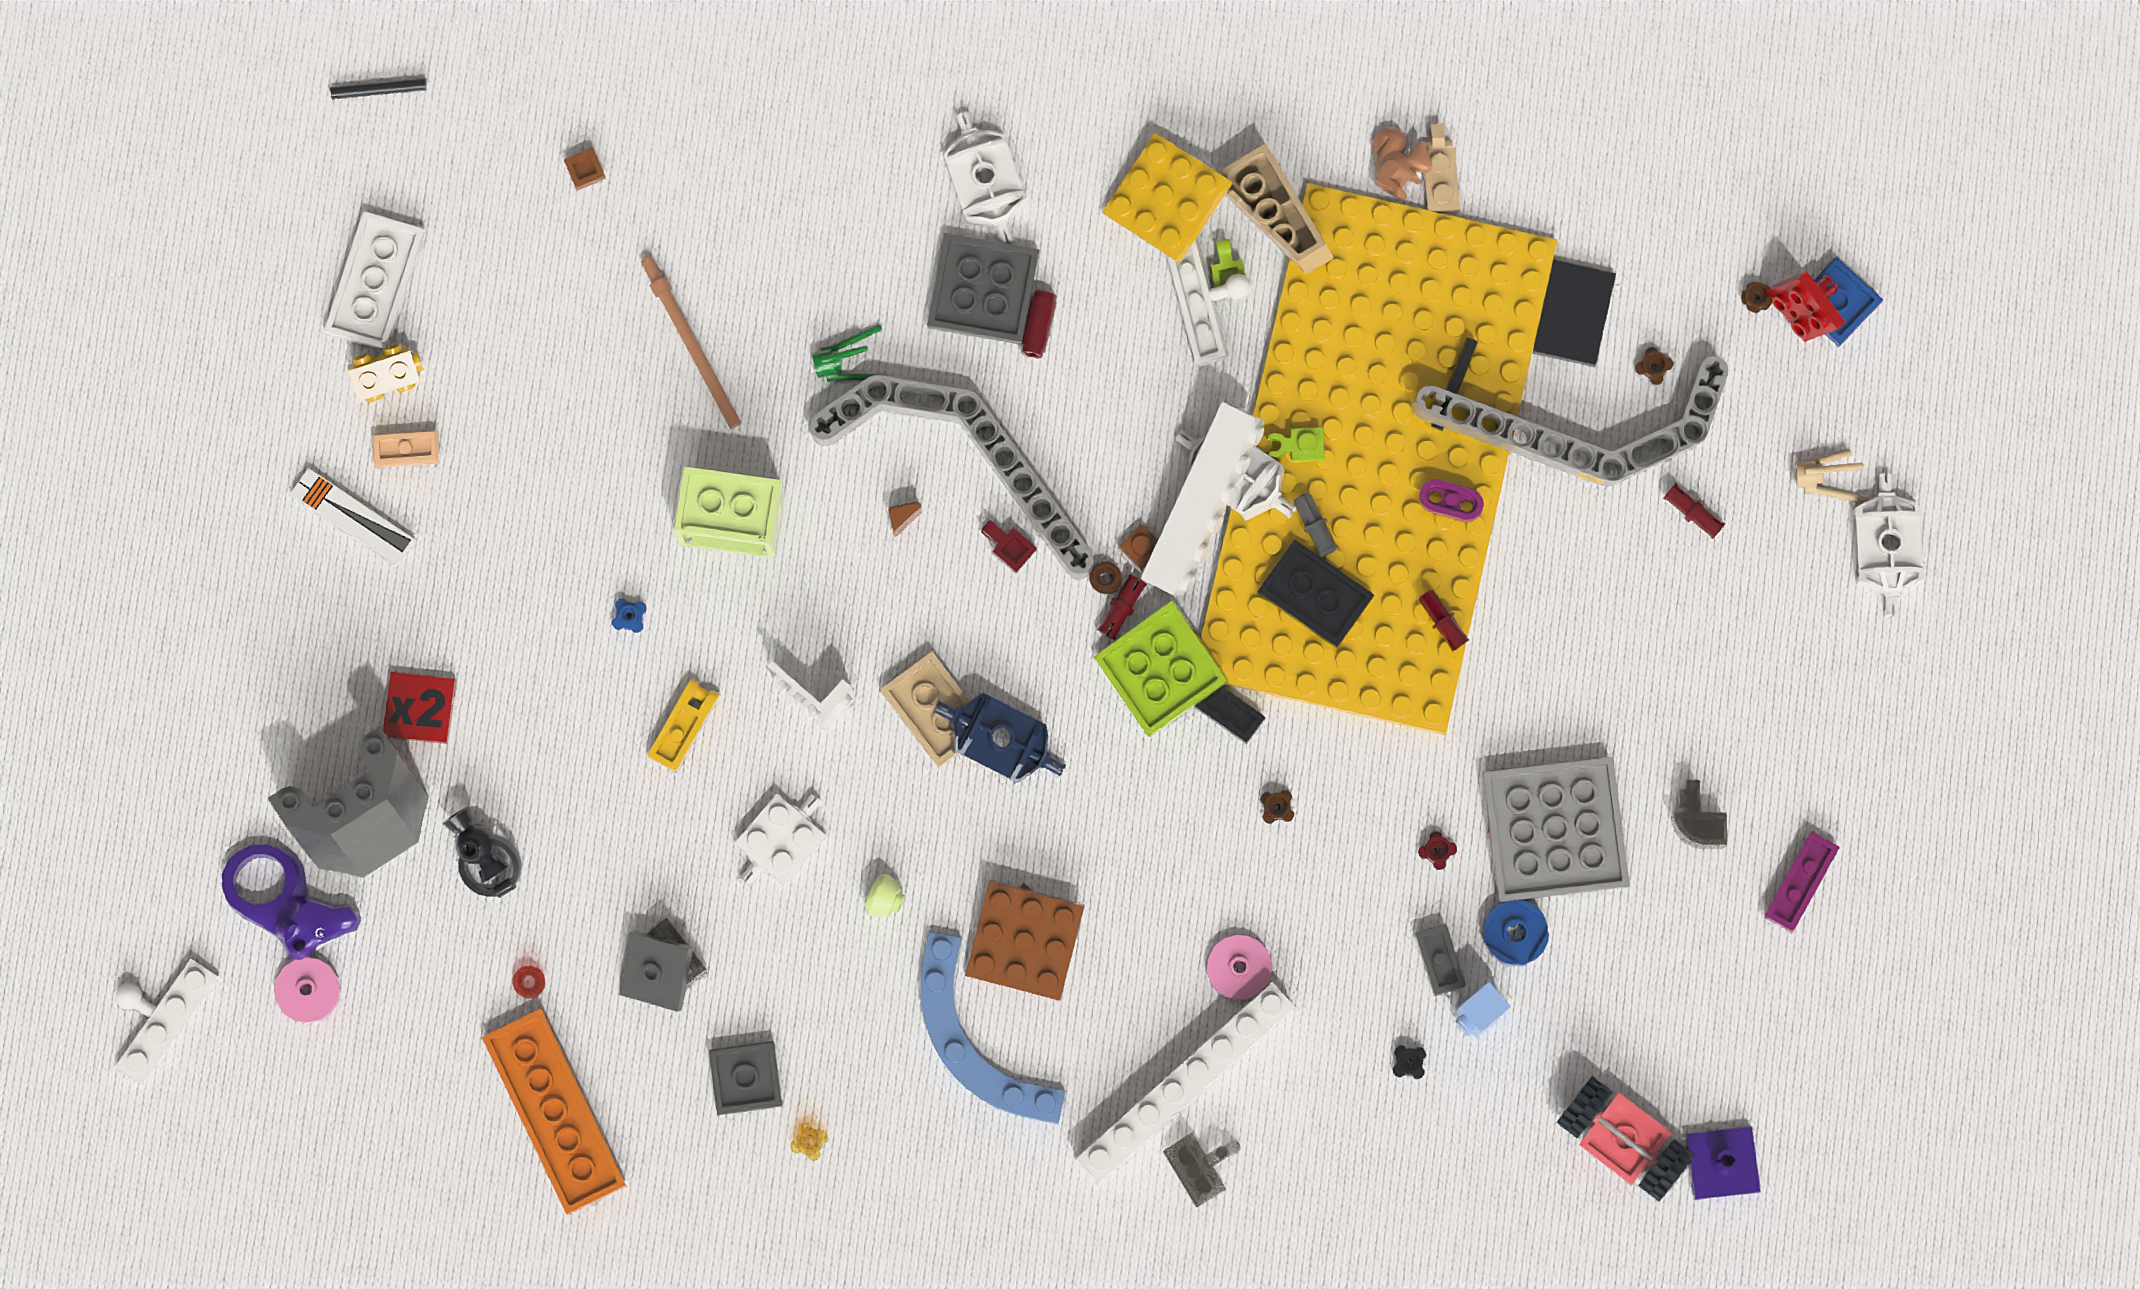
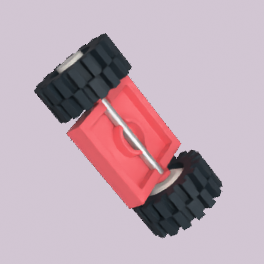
M1591 1076L1583 1088L1568 1103V1107L1556 1123L1575 1138H1578L1593 1120L1595 1124L1579 1145L1630 1185L1636 1181L1647 1165L1651 1166L1638 1186L1660 1202L1683 1175L1695 1154L1673 1139L1658 1157L1656 1153L1672 1132L1621 1092L1617 1094L1604 1112H1599L1613 1091Z

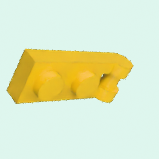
M693 678L684 689L647 755L649 759L677 773L721 695L713 689L708 691L700 686L701 683ZM693 698L703 702L699 710L689 705Z

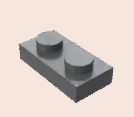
M1447 924L1415 933L1416 942L1434 997L1465 988V980Z

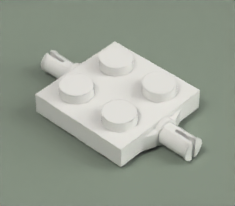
M776 794L734 844L747 854L752 863L739 877L744 882L750 873H753L745 882L746 885L750 887L758 875L763 872L771 875L784 886L826 838V835L814 826L809 817L819 804L822 803L817 798L808 808L815 799L813 794H810L800 808L790 805Z

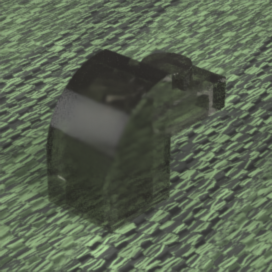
M1686 780L1683 784V789H1678V808H1684V812H1674L1671 816V823L1675 833L1684 843L1694 848L1724 849L1727 846V812H1700V780Z

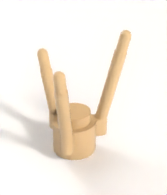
M1850 450L1817 458L1803 459V462H1796L1797 488L1805 487V494L1817 493L1863 503L1870 500L1869 497L1817 486V484L1823 483V473L1850 471L1864 467L1863 463L1822 466L1823 463L1851 456L1852 452Z

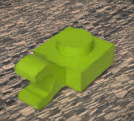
M1230 240L1216 241L1220 264L1211 265L1214 286L1218 287L1226 284L1227 279L1234 274L1246 276L1243 259L1234 261Z

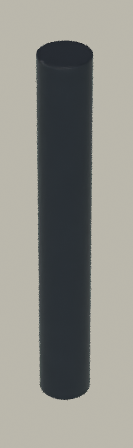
M426 78L335 86L330 87L331 100L426 91L427 81Z
M1466 337L1446 387L1447 391L1458 394L1478 341ZM1444 402V403L1442 404V406H1441V407L1443 408V409L1439 412L1441 415H1442V411L1444 410V408H1445L1446 405L1448 404L1447 402ZM1433 423L1431 427L1443 432L1444 427Z

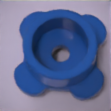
M624 598L617 600L615 603L617 612L616 617L612 620V626L616 630L625 629L632 630L633 633L641 632L644 628L642 622L643 614L647 611L646 605L641 601L637 603L627 602ZM631 613L632 618L628 619L626 615Z

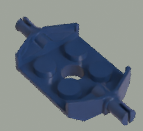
M985 693L979 694L963 707H957L956 709L940 700L937 701L935 705L937 707H934L933 713L950 720L952 752L959 753L1013 780L1015 784L1021 782L1039 768H1045L1059 777L1062 775L1066 764L1050 757V753H1048V731L1046 724ZM998 728H1003L1009 733L1010 741L1005 747L998 746L993 741V733Z

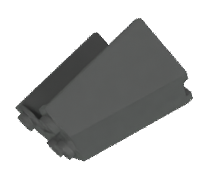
M380 726L366 734L358 745L359 756L369 772L313 807L303 791L294 786L284 787L268 797L269 802L283 824L318 869L331 870L364 878L419 843L421 826L429 797L395 744Z

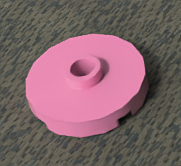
M1233 935L1224 938L1213 947L1208 957L1207 975L1212 987L1226 998L1238 1001L1254 998L1266 988L1271 978L1272 961L1268 950L1260 941L1250 936ZM1236 962H1243L1246 970L1242 973H1237L1233 965Z
M309 957L302 960L296 959L286 965L276 978L274 988L276 1003L286 1016L296 1022H319L329 1016L339 1003V978L329 965L319 959ZM310 984L312 986L311 994L307 996L302 995V987Z

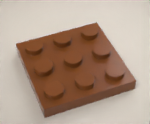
M990 880L965 976L1060 1001L1085 905Z

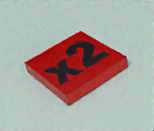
M391 672L383 724L384 732L389 738L448 745L456 680Z

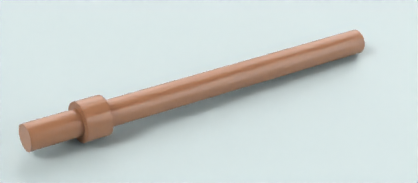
M652 256L643 259L640 263L651 281L649 286L652 292L663 303L729 428L733 429L739 426L741 421L671 293L672 286L667 277L661 275Z

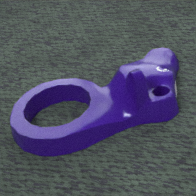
M268 844L250 845L235 853L227 861L222 872V890L232 910L243 919L274 935L281 942L291 959L302 960L306 958L310 953L327 945L334 939L356 931L361 923L360 914L351 905H332L307 896L304 866L299 857L287 846L278 849ZM257 858H269L277 861L285 871V885L282 892L274 900L266 904L246 902L239 896L236 889V879L240 870L248 862Z

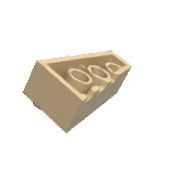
M1266 143L1218 171L1219 174L1233 182L1225 196L1305 274L1333 259L1331 252Z

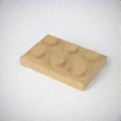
M931 651L881 688L880 692L939 769L959 753L952 752L950 720L933 713V709L937 707L935 705L938 700L955 709L963 707L970 700L933 651Z

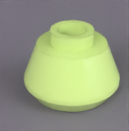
M888 873L878 875L871 887L865 903V909L870 915L890 916L892 911L898 913L904 902L905 895L901 893L902 886Z

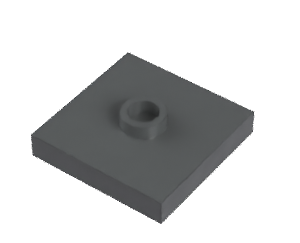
M635 930L630 932L619 995L676 1012L683 1010L693 947Z
M774 1041L709 1050L717 1116L783 1107Z

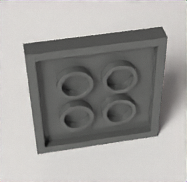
M944 233L927 328L1021 345L1029 311L1039 249Z

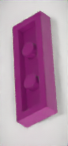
M1811 831L1763 917L1793 933L1840 847Z

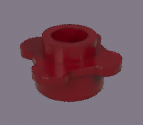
M1434 831L1430 833L1429 841L1426 845L1419 848L1418 855L1421 859H1427L1433 863V867L1436 870H1443L1449 857L1457 853V845L1442 837L1441 832ZM1435 848H1440L1441 852L1439 854L1435 853Z

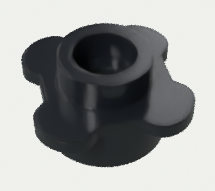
M1403 1045L1396 1047L1394 1050L1396 1065L1392 1069L1393 1074L1398 1078L1412 1076L1416 1080L1421 1079L1425 1074V1070L1422 1067L1423 1059L1427 1055L1426 1051L1422 1047H1417L1416 1049L1406 1048ZM1408 1059L1413 1062L1410 1066L1406 1064Z

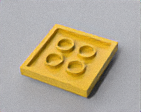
M1154 133L1102 213L1180 263L1233 182L1157 133Z

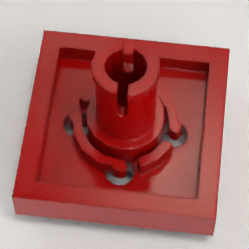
M1806 271L1778 282L1766 291L1772 299L1774 307L1782 312L1791 324L1793 332L1801 337L1804 342L1838 330L1845 323V320L1828 299L1838 291L1836 283L1830 288L1828 287L1834 281L1829 276L1825 275L1820 281L1815 283Z

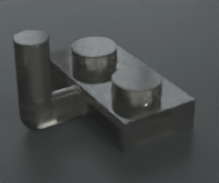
M1191 1133L1162 1152L1197 1208L1227 1190L1213 1166L1225 1158L1238 1153L1241 1146L1238 1141L1233 1140L1206 1155L1194 1134Z

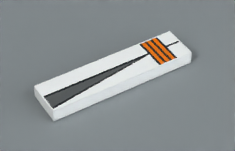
M310 468L306 470L290 493L293 498L396 567L415 542L414 538Z

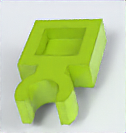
M1323 427L1290 429V438H1285L1279 433L1268 435V442L1275 441L1281 445L1279 451L1269 452V456L1275 460L1281 459L1285 454H1291L1292 463L1322 462L1325 459Z

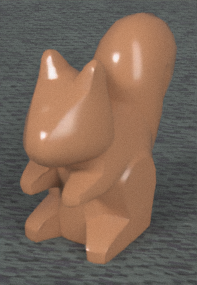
M1384 127L1374 135L1371 143L1373 147L1372 153L1377 155L1374 163V183L1383 191L1405 201L1407 194L1403 190L1404 184L1407 181H1411L1420 185L1421 180L1416 173H1428L1432 169V160L1429 156L1430 148L1426 146L1425 141H1421L1410 155L1404 154L1406 136L1402 130L1396 127Z

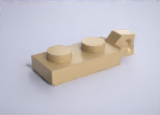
M1443 123L1431 124V142H1426V146L1430 148L1429 156L1432 160V169L1428 173H1424L1427 210L1438 213L1460 212L1455 147H1453L1452 140L1445 141Z

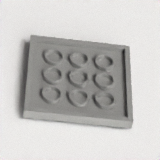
M1613 757L1482 773L1499 903L1630 887Z

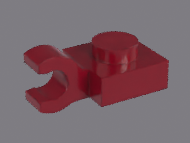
M989 520L981 529V533L997 545L992 554L1015 574L1019 572L1038 549L1014 527L1006 534Z

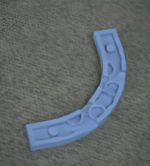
M929 932L921 973V1004L927 1032L943 1064L961 1085L994 1108L1028 1119L1059 1124L1065 1091L1032 1085L1008 1077L988 1064L969 1043L958 1021L954 1003V977L961 937Z

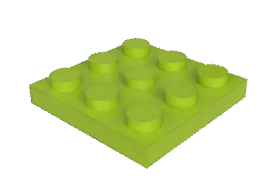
M1170 601L1094 656V659L1148 737H1152L1229 681L1175 601Z

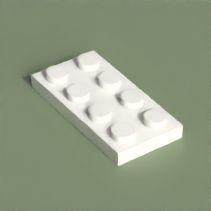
M363 211L324 329L325 334L379 350L389 346L426 233L424 228Z

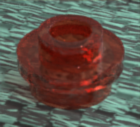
M524 966L516 971L512 983L514 990L519 996L531 999L543 992L546 979L539 968ZM525 978H535V985L532 988L524 987L523 982Z

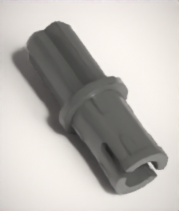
M1306 493L1297 497L1294 500V505L1297 506V511L1306 527L1304 532L1309 533L1319 552V556L1322 558L1338 550L1339 547L1336 545L1326 525L1328 520L1327 518L1323 519L1311 494Z

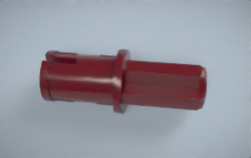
M1428 590L1419 597V602L1435 623L1432 628H1437L1452 652L1469 641V638L1454 619V612L1449 614L1433 590Z

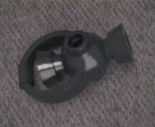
M468 805L442 823L451 832L456 831L458 833L456 851L459 855L458 870L464 884L476 894L501 898L517 888L516 884L522 870L519 852L508 839L493 834L486 826L473 824L471 820L474 817ZM496 846H498L511 858L513 875L512 878L509 877L494 886L493 889H490L474 880L470 874L468 863L480 865L481 870L478 872L482 883L490 880L509 866L501 857L496 858L493 855Z

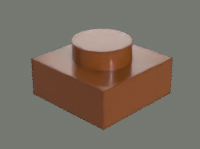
M593 147L563 159L576 191L606 179Z
M1141 524L1119 545V549L1142 571L1146 567L1158 539Z

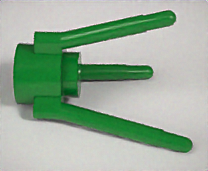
M877 325L834 345L820 348L821 351L812 353L817 377L826 376L827 382L837 380L864 381L870 376L882 375L837 373V370L843 369L841 359L866 352L868 347L864 345L842 352L838 350L880 332L882 326Z

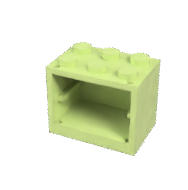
M684 466L674 532L679 545L775 558L785 498L782 482L778 479ZM688 538L692 539L691 543L686 542Z

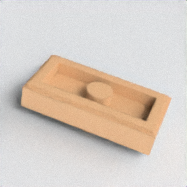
M437 430L372 434L375 468L440 464Z

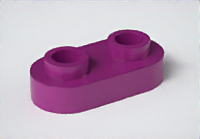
M1439 479L1426 482L1419 494L1420 504L1426 511L1461 522L1475 521L1481 515L1484 507L1483 498L1476 490ZM1438 493L1441 496V501L1434 503L1430 500L1429 495ZM1470 502L1473 509L1469 512L1463 511L1461 503Z

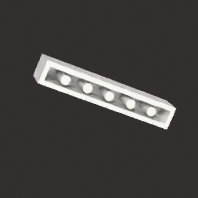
M1221 403L1140 579L1174 596L1184 597L1185 593L1190 592L1196 581L1194 573L1199 563H1203L1209 553L1210 547L1208 543L1212 534H1216L1222 525L1223 517L1221 515L1226 504L1229 505L1236 495L1237 487L1235 485L1237 480L1249 467L1251 460L1249 454L1253 446H1256L1263 437L1264 428L1262 426L1265 420L1232 404Z

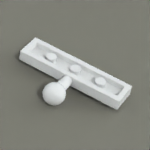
M1197 237L1180 263L1169 256L1168 260L1196 365L1201 367L1229 357L1215 301L1228 296L1233 299H1243L1250 293L1251 283L1245 275L1234 274L1227 279L1226 284L1211 288Z
M190 959L157 1007L142 997V992L137 985L132 983L121 985L116 991L118 1005L124 1009L135 1008L149 1019L118 1061L115 1068L143 1086L219 977L193 959Z

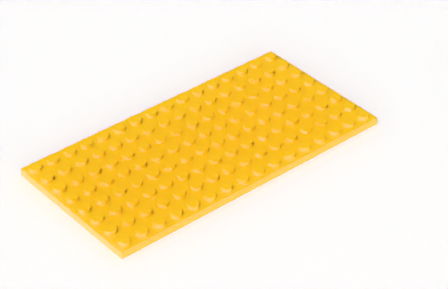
M1307 183L1302 205L1331 252L1333 259L1308 274H1305L1289 259L1253 415L1265 420L1262 426L1264 434L1256 447L1269 455L1271 451H1279L1281 445L1275 441L1268 442V435L1279 433L1285 438H1290V429L1323 427L1324 461L1292 463L1291 454H1285L1284 457L1276 460L1283 465L1285 470L1281 489L1282 498L1294 505V500L1297 497L1306 493L1311 494L1323 519L1327 518L1328 522L1326 525L1336 545L1339 547L1338 550L1322 557V559L1373 593L1374 598L1337 649L1257 594L1259 588L1294 540L1319 556V552L1309 533L1304 532L1306 527L1297 509L1295 513L1292 512L1290 518L1276 508H1271L1245 521L1241 514L1231 508L1201 640L1229 681L1224 685L1446 735L1466 643L1452 652L1437 628H1432L1435 623L1419 602V597L1428 590H1433L1449 614L1454 612V619L1468 637L1510 452L1444 428L1443 432L1431 427L1432 423L1420 419L1413 413L1411 407L1412 400L1426 386H1436L1446 390L1465 339L1468 337L1478 341L1458 395L1518 417L1557 240ZM1428 396L1424 401L1426 402L1425 407L1430 409L1433 406L1431 404L1432 398ZM1452 407L1451 413L1454 419L1465 421V411L1460 407ZM1482 419L1484 430L1487 432L1496 431V424L1492 419ZM1439 479L1474 489L1483 498L1484 507L1482 513L1472 522H1461L1430 513L1420 504L1419 494L1421 488L1426 482ZM1438 493L1429 495L1432 502L1438 503L1441 501V496ZM1470 502L1461 503L1463 511L1469 512L1473 509Z

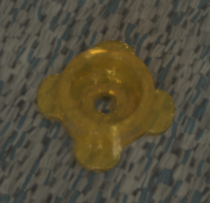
M802 1123L798 1127L799 1133L796 1140H793L790 1144L791 1150L794 1153L801 1152L807 1155L809 1160L816 1161L821 1157L820 1150L823 1144L828 1142L829 1136L824 1130L817 1131L809 1123ZM807 1139H812L813 1143L808 1145L806 1141Z

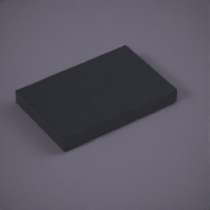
M1553 260L1532 354L1596 367L1616 273Z
M1296 540L1292 542L1257 591L1258 595L1336 649L1374 598L1373 593Z

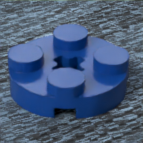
M1523 900L1508 901L1496 906L1488 915L1483 927V943L1494 959L1508 966H1525L1535 961L1543 953L1549 940L1548 925L1543 913L1535 905ZM1518 924L1523 927L1521 933L1525 937L1523 940L1516 939L1513 942L1509 939L1510 933L1507 932V928L1509 926L1515 928Z

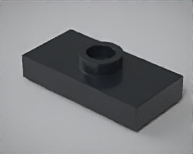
M1223 686L1194 706L1195 709L1246 745L1266 719L1264 715Z

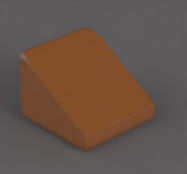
M916 501L890 507L889 515L894 537L900 534L922 513L920 502Z

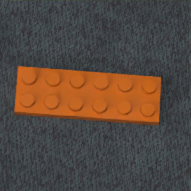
M540 1008L483 1036L484 1044L566 1215L568 1216L626 1187L627 1185L543 1010Z

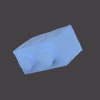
M1488 982L1458 1008L1455 1013L1458 1020L1455 1023L1466 1036L1472 1034L1477 1039L1504 1016L1511 1006L1493 985Z

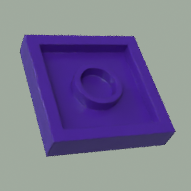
M1752 1126L1685 1135L1687 1149L1695 1154V1157L1689 1164L1694 1200L1761 1192Z

